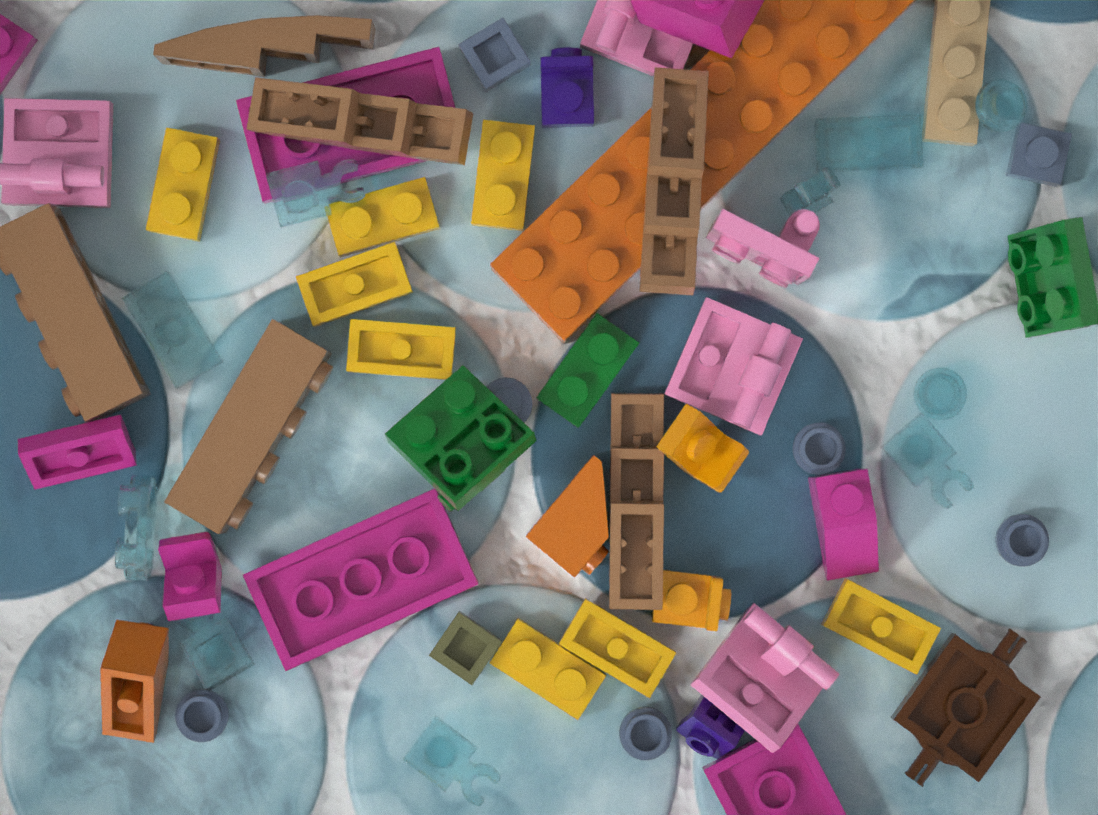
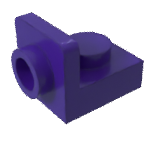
M563 47L552 49L551 56L540 57L542 128L594 127L593 56H582V49Z
M702 694L690 714L683 718L676 728V731L686 738V743L691 749L703 756H712L715 759L722 757L735 748L745 732L743 728Z

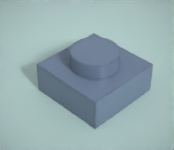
M504 17L458 44L459 49L486 92L531 65V61Z
M1022 122L1016 126L1006 176L1053 187L1060 186L1072 134Z

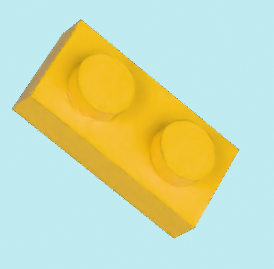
M483 120L471 220L472 226L516 231L524 230L535 125Z
M166 127L146 231L200 242L220 145L218 137Z
M425 177L324 205L339 257L440 229Z
M395 242L295 276L313 327L413 293Z
M350 319L346 372L446 380L453 374L456 327Z
M846 578L821 623L824 627L916 675L941 630L940 627Z
M587 598L582 602L559 641L560 646L648 698L653 694L676 655V651Z
M517 618L490 660L491 665L577 720L606 677L604 672L560 646L557 642L520 618Z

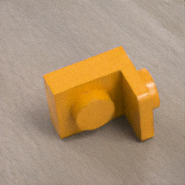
M685 404L656 446L683 472L717 492H722L749 454V450L743 444L725 435L702 412L688 404Z
M663 570V609L653 610L652 622L705 628L707 631L717 632L719 620L728 621L731 589L723 588V578L720 576Z

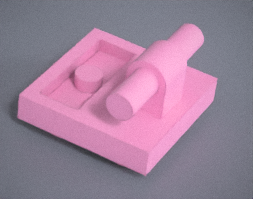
M597 0L580 42V47L653 77L655 67L683 69L693 46V43L639 23L630 0Z
M4 98L3 162L0 163L1 203L6 206H43L50 203L56 207L111 208L113 103L100 100Z
M722 209L706 236L707 239L715 243L712 248L713 252L737 264H740L742 259L746 258L762 267L759 272L760 276L783 288H787L788 284L793 283L799 285L810 278L820 259L808 252L820 228L819 219L814 212L806 209L794 212L785 222L779 236Z
M706 297L664 395L762 436L803 338L791 334V330L776 323L770 325Z
M753 603L746 609L690 685L770 752L774 753L782 747L823 688L827 690L838 678L839 673L812 651L814 645L790 625L784 628Z

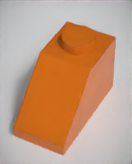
M592 455L526 534V538L574 578L581 570L590 575L609 553V550L603 546V543L609 537L602 461L595 455Z
M116 619L100 667L103 735L154 743L169 663V628L154 626L144 622L135 623Z

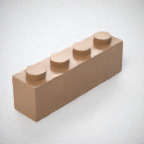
M47 203L0 226V268L6 276L13 274L21 290L20 293L15 295L17 304L29 323L36 321L44 337L43 340L38 342L40 351L52 370L59 368L67 384V387L61 389L62 395L75 417L82 415L85 422L103 419L150 396L151 393L60 208Z
M272 319L164 503L218 535L226 533L230 526L238 530L253 506V502L246 498L257 481L262 484L267 482L280 460V457L273 453L282 437L286 436L292 439L302 424L307 412L300 407L308 393L312 390L318 394L328 380L333 366L328 364L327 361L332 353Z

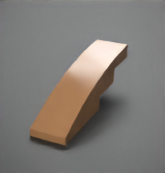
M319 15L260 18L210 27L154 44L153 55L162 64L265 77L267 57L319 63L322 43L373 49L376 28L372 19Z
M658 67L654 69L639 292L679 295L694 294L697 239L700 227L701 187L704 171L709 71Z
M255 77L246 130L367 152L465 166L473 113L467 109L419 104L410 99L363 94L349 88Z
M611 393L609 609H663L664 454L656 447L663 437V393Z

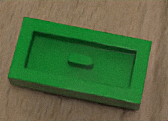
M596 313L536 399L579 428L636 349L639 342Z

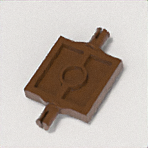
M1009 628L1004 638L991 654L975 649L954 633L950 634L890 717L911 732L923 748L909 769L905 771V775L923 787L925 781L941 761L945 764L959 767L976 781H981L1041 698V696L1020 682L1014 671L1009 667L1022 647L1028 642L1026 639Z

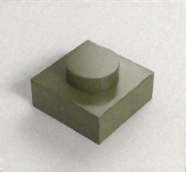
M459 611L429 656L473 685L502 643V640Z

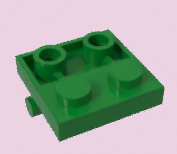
M1083 217L1064 219L1007 235L1009 243L1008 262L1011 270L1014 272L1019 298L1017 312L1024 326L1026 338L1081 329L1098 324V300Z
M464 365L385 433L388 443L440 493L437 498L450 512L454 509L459 511L537 441L535 433Z

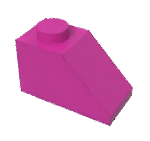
M858 468L808 477L826 580L879 572L877 519L868 469Z

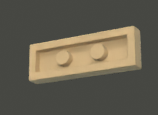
M935 0L922 142L974 146L977 144L990 0Z

